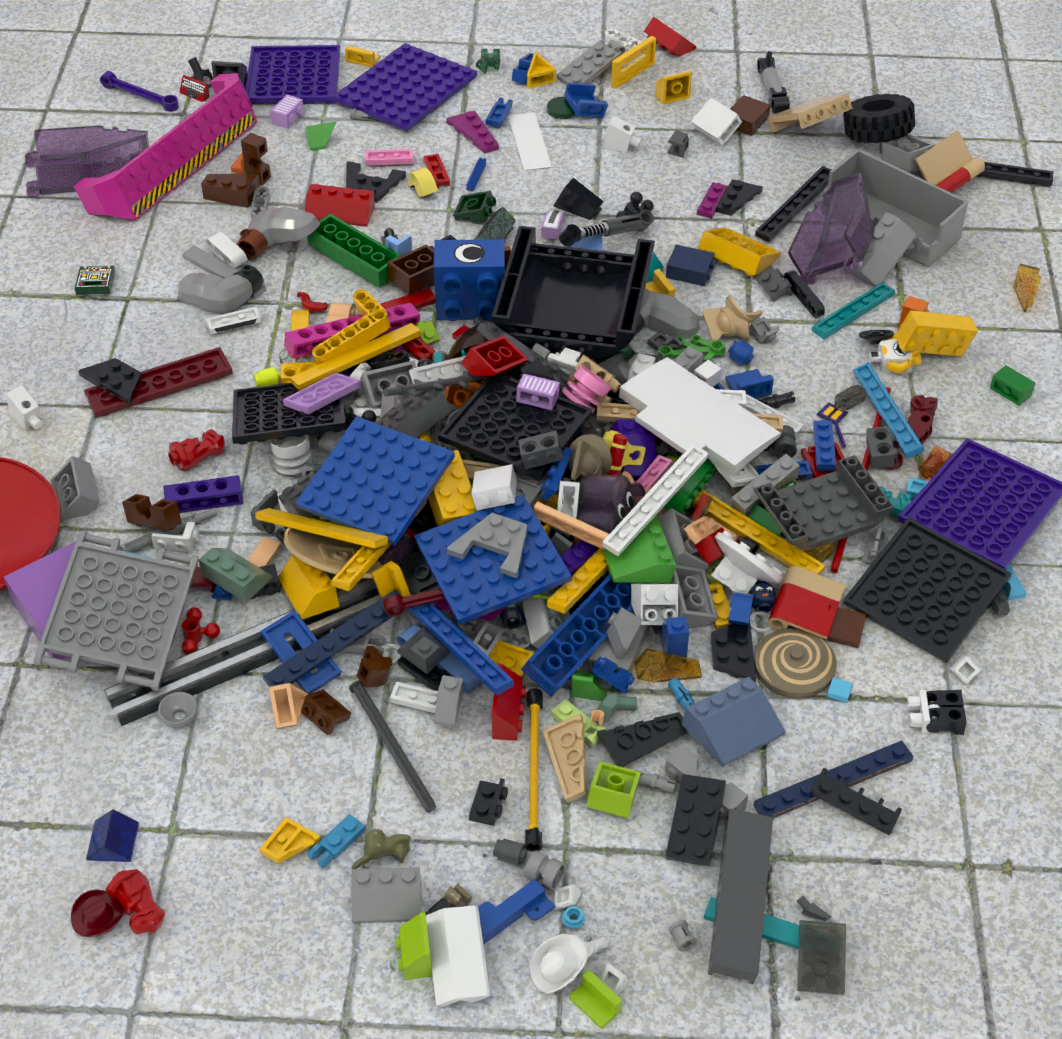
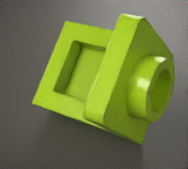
M431 320L428 322L421 321L415 325L421 330L419 338L428 345L440 340Z

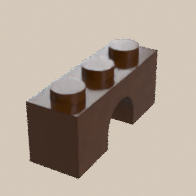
M249 133L241 140L245 173H259V181L262 186L271 178L270 165L260 159L268 152L267 141L264 137Z
M135 494L122 502L127 523L170 531L182 522L177 501L162 499L152 505L149 496Z

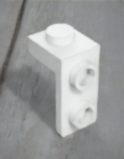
M187 522L183 536L153 533L151 538L155 549L163 548L179 552H192L195 542H198L199 531L196 530L195 522Z

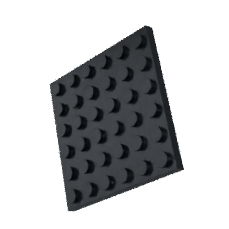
M500 373L495 376H489L438 434V441L500 466L513 464L515 472L540 481L554 462L525 469L520 454L519 440L556 430L563 451L592 416L593 409L560 396L552 410L516 402L517 386L520 381Z
M292 383L234 390L233 444L243 445L253 441L282 440L291 436L302 437L306 434L320 435L324 432H340L345 430L344 398L341 397L310 414H306L283 405V399L300 391Z
M908 517L843 599V604L857 612L867 614V618L943 662L948 663L1010 580L1012 573Z

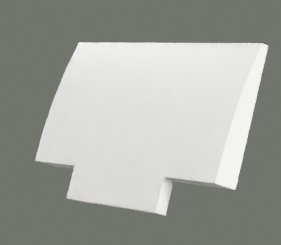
M668 357L643 370L620 387L619 398L640 411L635 418L637 423L682 454L692 444L709 453V460L731 475H735L781 436L779 431Z

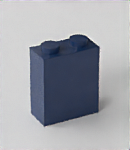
M675 245L667 263L666 278L705 286L707 280L711 279L712 270H715L716 267L715 253Z

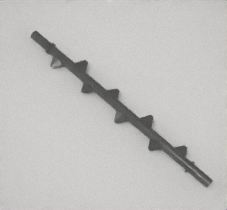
M517 368L509 369L500 374L511 376ZM463 371L464 376L448 379L438 378V380L430 382L414 379L415 384L398 385L394 388L384 389L383 395L387 397L409 393L416 397L418 396L417 391L443 389V387L452 385L467 388L466 383L486 380L489 376H473L469 372Z

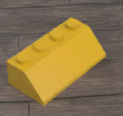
M292 555L278 578L282 589L300 618L303 620L340 607L336 588L332 586L326 572Z

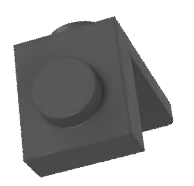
M273 489L269 494L265 495L263 500L253 507L250 512L252 525L269 534L275 530V524L257 520L255 512L267 508L273 509L279 503L276 490Z

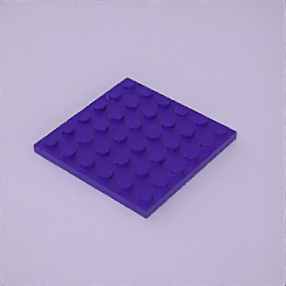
M340 45L251 46L245 88L251 104L279 103L286 95L303 99V103L334 102L333 95L337 93Z

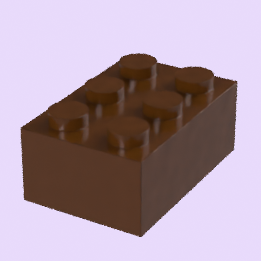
M425 244L387 262V279L408 295L435 283L434 249Z

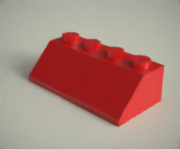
M311 184L306 195L305 211L314 214L319 221L332 214L349 225L367 227L375 208L374 191Z

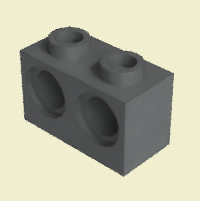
M889 426L867 428L866 443L871 469L894 467V459H897L898 455L897 448H893L895 439L894 434H890Z
M556 430L519 440L520 454L525 469L564 460L561 442Z

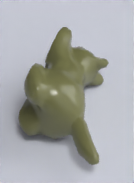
M373 829L369 831L365 836L364 857L355 861L351 869H357L370 860L390 855L397 857L399 862L403 863L404 858L410 851L411 836L395 834L387 837L382 830Z

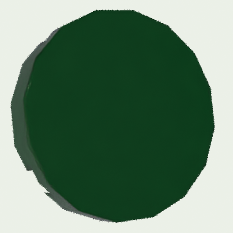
M565 97L553 98L547 104V112L554 118L562 117V119H568L575 115Z

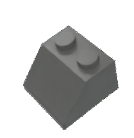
M211 62L213 78L219 74L238 73L244 88H246L248 73L247 67L243 63Z

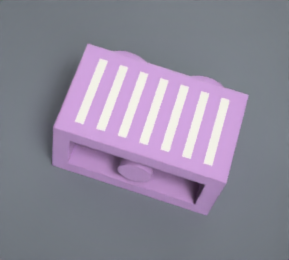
M286 95L270 110L272 124L288 128L304 113L303 99Z
M523 374L517 386L516 402L552 410L559 397L560 382Z

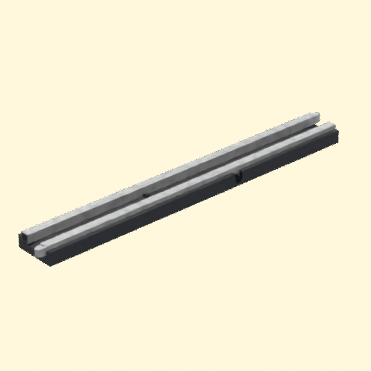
M373 578L357 583L350 592L343 589L337 591L340 607L303 619V622L317 640L330 633L331 629H336L381 599ZM290 612L166 663L158 691L151 690L150 687L127 682L123 684L118 683L104 689L112 707V710L108 712L109 719H118L121 726L158 711L162 699L171 693L185 692L193 696L279 659L261 636L260 631ZM290 634L284 635V638L295 652L301 650V647ZM142 673L138 676L154 679L155 675Z

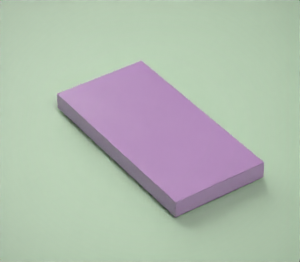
M334 373L283 399V405L310 414L362 387V384L358 379Z

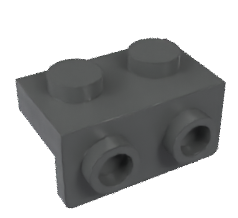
M771 265L755 277L773 301L785 292H788L790 295L793 294L790 289L792 287L787 279L783 280L784 275L779 269L775 270Z

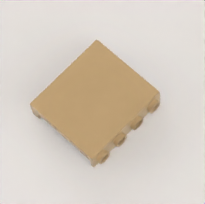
M849 94L816 98L767 118L771 132L779 131L799 122L801 129L853 108Z

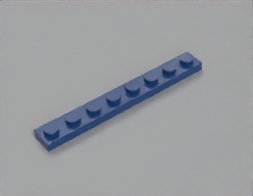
M432 603L407 608L425 628L495 695L514 687L513 679Z

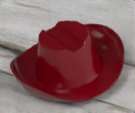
M99 889L89 890L75 900L71 910V924L73 929L81 936H100L116 927L123 916L124 909L118 899L110 898L106 891Z

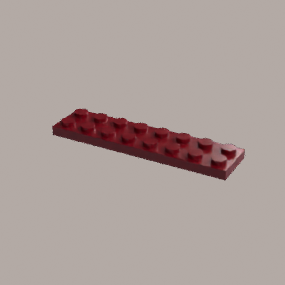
M218 347L142 371V380L137 385V391L133 393L130 404L98 386L85 389L84 393L95 417H99L231 375L233 371L223 351Z

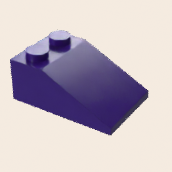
M616 419L610 430L617 431L626 436L628 443L631 445L646 448L642 465L622 466L621 473L624 471L628 472L632 478H640L656 459L654 434L635 420ZM639 451L630 453L629 457L632 460H636L639 457Z

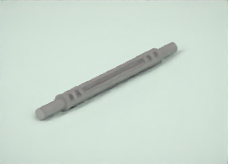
M211 508L200 514L195 513L181 519L182 522L176 525L173 530H155L120 545L118 550L133 553L152 545L151 536L153 533L175 535L185 530L187 522H195L196 526L201 524L200 521L217 515V511L215 508Z

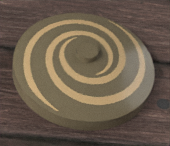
M795 628L782 629L767 635L758 644L754 656L755 672L759 680L771 691L790 698H807L823 692L831 684L832 678L835 677L837 667L835 653L823 638Z

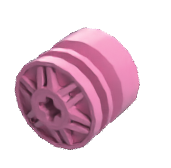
M580 365L573 374L578 383L568 381L567 384L573 390L564 386L562 392L570 401L593 409V413L595 408L590 402L599 406L600 402L595 396L598 395L605 398L611 386L594 372Z

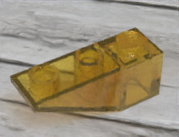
M1020 264L1013 287L1023 311L1027 312L1028 306L1032 307L1034 296H1036L1042 276L1039 275L1040 268Z
M646 648L634 662L637 679L653 683L668 682L673 678L687 680L702 677L698 660Z

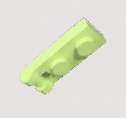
M564 699L551 710V716L560 723L581 713L584 723L585 744L593 747L599 739L596 735L597 731L604 730L605 727L598 725L594 721L590 722L591 719Z

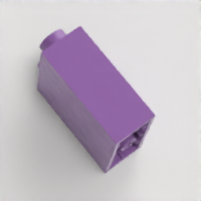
M76 541L4 576L12 604L39 642L44 633ZM47 652L48 655L52 658H57L61 660L66 657L72 658L64 655Z

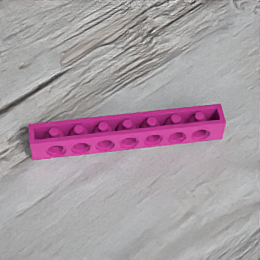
M411 303L386 308L390 328L380 334L379 337L410 323L416 325L420 322V313ZM356 315L285 332L284 347L293 359L312 355L314 347L363 316Z

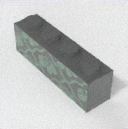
M501 207L492 214L474 240L504 239L505 241L507 238L506 234H509L514 229L513 225L516 220L504 207Z

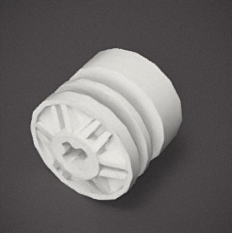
M309 434L302 437H286L282 440L270 439L274 466L281 474L302 473V467L306 463L313 464Z

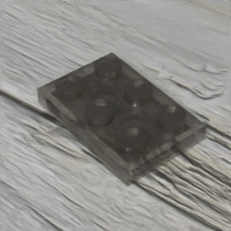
M799 920L797 991L844 995L846 924Z

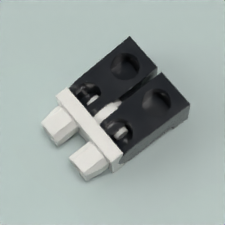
M919 690L918 696H908L907 710H918L919 712L909 714L910 727H921V733H928V731L934 733L955 731V735H964L967 722L963 707L962 690H935L927 692L926 690Z

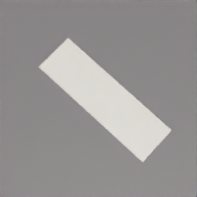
M535 112L508 115L524 170L552 167Z

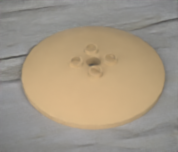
M290 527L287 528L284 534V544L294 556L315 568L335 575L362 547V545ZM390 545L362 578H373L371 572L390 561L398 565L401 561L398 551Z

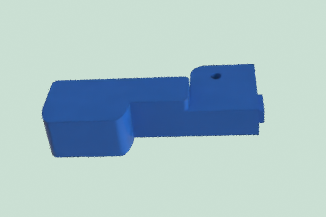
M535 879L496 907L487 901L478 907L483 945L521 918L524 912L530 919L536 921L555 908V905L545 895V888Z

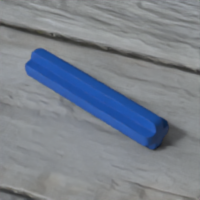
M480 157L477 160L466 184L467 190L474 191L485 168V158L482 159Z

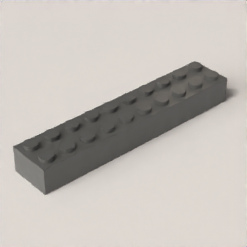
M428 389L417 391L418 396L405 399L401 406L390 410L386 417L374 423L417 438L453 410L443 392ZM322 464L316 465L312 472L300 477L296 484L285 488L282 494L278 496L288 513L308 518L314 515L297 508L295 503Z

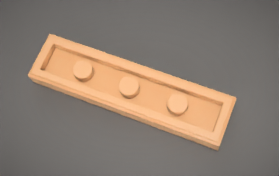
M537 501L534 506V513L541 522L600 549H605L602 547V542L609 535L608 533Z

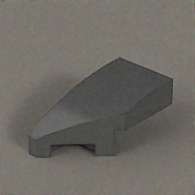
M661 331L648 339V345L657 351L663 345L670 346L672 350L684 347V343L675 336L669 338Z

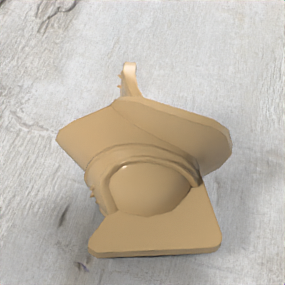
M731 295L726 297V307L704 309L702 312L712 341L719 340L721 336H739L749 340V323L760 318L763 314L761 310L751 313L743 312Z

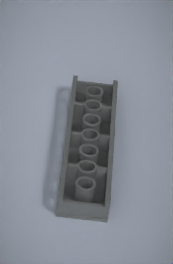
M729 809L724 828L708 975L718 973L749 980L750 984H754L758 976L773 817Z

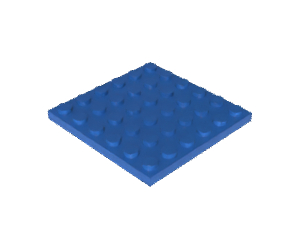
M356 416L295 504L299 509L340 525L388 536V543L396 546L454 459L455 453L449 449Z
M524 494L516 496L515 503L482 509L414 535L415 542L459 625L572 581L570 572ZM491 513L525 523L528 526L518 578L500 572V567L507 558L505 555L473 545L465 558L460 559L448 555L447 547Z

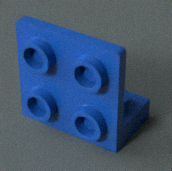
M758 369L725 377L731 390H743L754 399L772 395L774 381L772 375L762 376Z

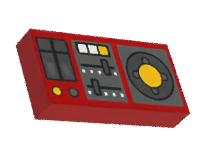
M704 493L701 494L691 520L696 521L706 516L713 497Z

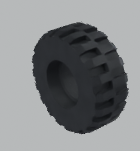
M875 94L856 99L851 102L853 109L843 113L845 134L856 142L879 143L897 140L907 136L908 133L910 134L916 124L914 103L909 97L907 98L899 94Z

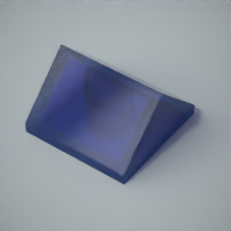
M114 809L96 819L87 852V861L131 862L139 822Z

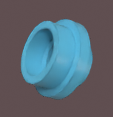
M572 906L563 912L562 922L567 928L578 929L584 924L585 915L580 908ZM575 917L577 920H570V918Z

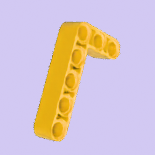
M359 289L353 293L356 309L363 317L313 348L312 354L317 365L371 341L390 328V321L386 310L366 290Z

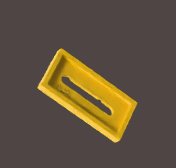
M650 36L612 61L611 87L617 89L655 64V37ZM644 54L642 58H639L638 60H636L635 62L621 70L623 66L630 63L640 55Z

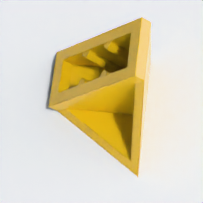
M536 51L527 73L528 89L556 82V69Z

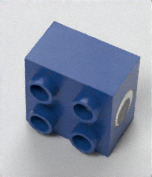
M504 239L435 240L434 281L436 320H474L476 317L480 320L479 316L483 317L485 321L492 320V313L505 273Z

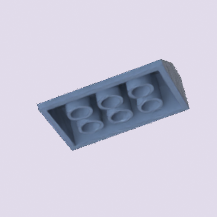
M750 677L687 707L681 724L722 767L775 740L786 732L763 690Z

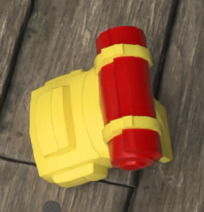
M610 430L605 432L603 439L608 444L612 457L611 469L607 475L619 476L622 466L642 465L645 447L631 445L628 443V438L617 431ZM638 450L639 457L636 460H632L629 454Z

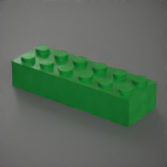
M332 214L321 219L318 228L307 236L309 246L379 288L389 282L387 279V262L402 256Z

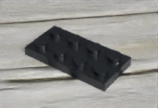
M682 774L665 855L666 859L710 866L726 788L725 780Z

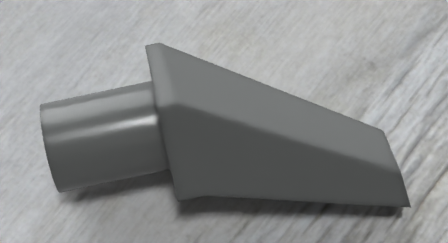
M804 895L797 900L803 909L801 911L802 914L823 921L832 917L814 902L810 904Z

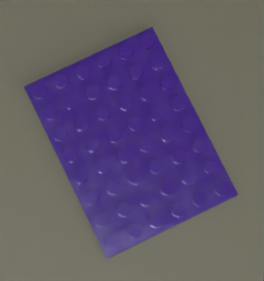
M404 43L334 94L333 101L351 109L356 108V110H360L373 118L408 131L475 79L478 71Z
M966 438L898 517V522L903 524L910 517L1006 570L1062 498V482Z

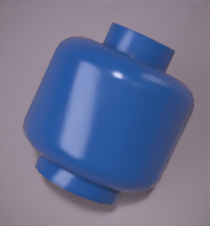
M735 340L728 350L729 359L739 366H743L745 363L750 364L755 356L752 354L754 348L744 340H739L738 342Z

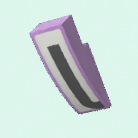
M549 210L541 227V238L558 240L566 211Z

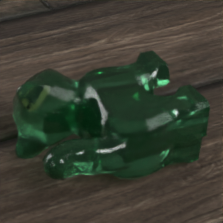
M482 48L481 58L476 62V67L483 71L484 74H486L488 66L494 67L496 71L499 70L501 63L500 49H493V53H488V49Z

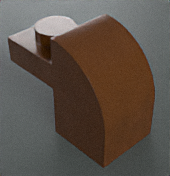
M374 646L366 647L357 673V677L366 688L382 686L387 682L392 666L391 657H383Z

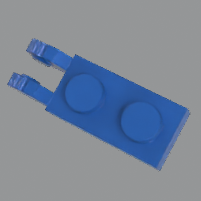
M500 97L488 114L486 125L501 127L512 108L513 100L509 99L504 104V99Z

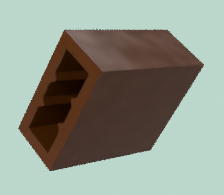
M743 95L730 108L742 120L736 131L752 136L768 119L771 105Z

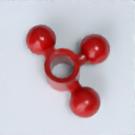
M192 607L187 611V619L181 625L185 640L182 643V651L185 654H190L198 650L197 643L202 640V634H205L210 639L217 638L220 634V627L216 623H209L205 627H201L199 622L202 619L201 610L197 607Z

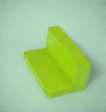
M589 969L582 974V984L569 995V999L601 1029L622 1010V999Z

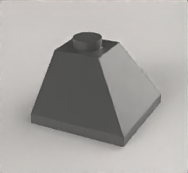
M424 626L397 650L398 654L426 674L451 653Z

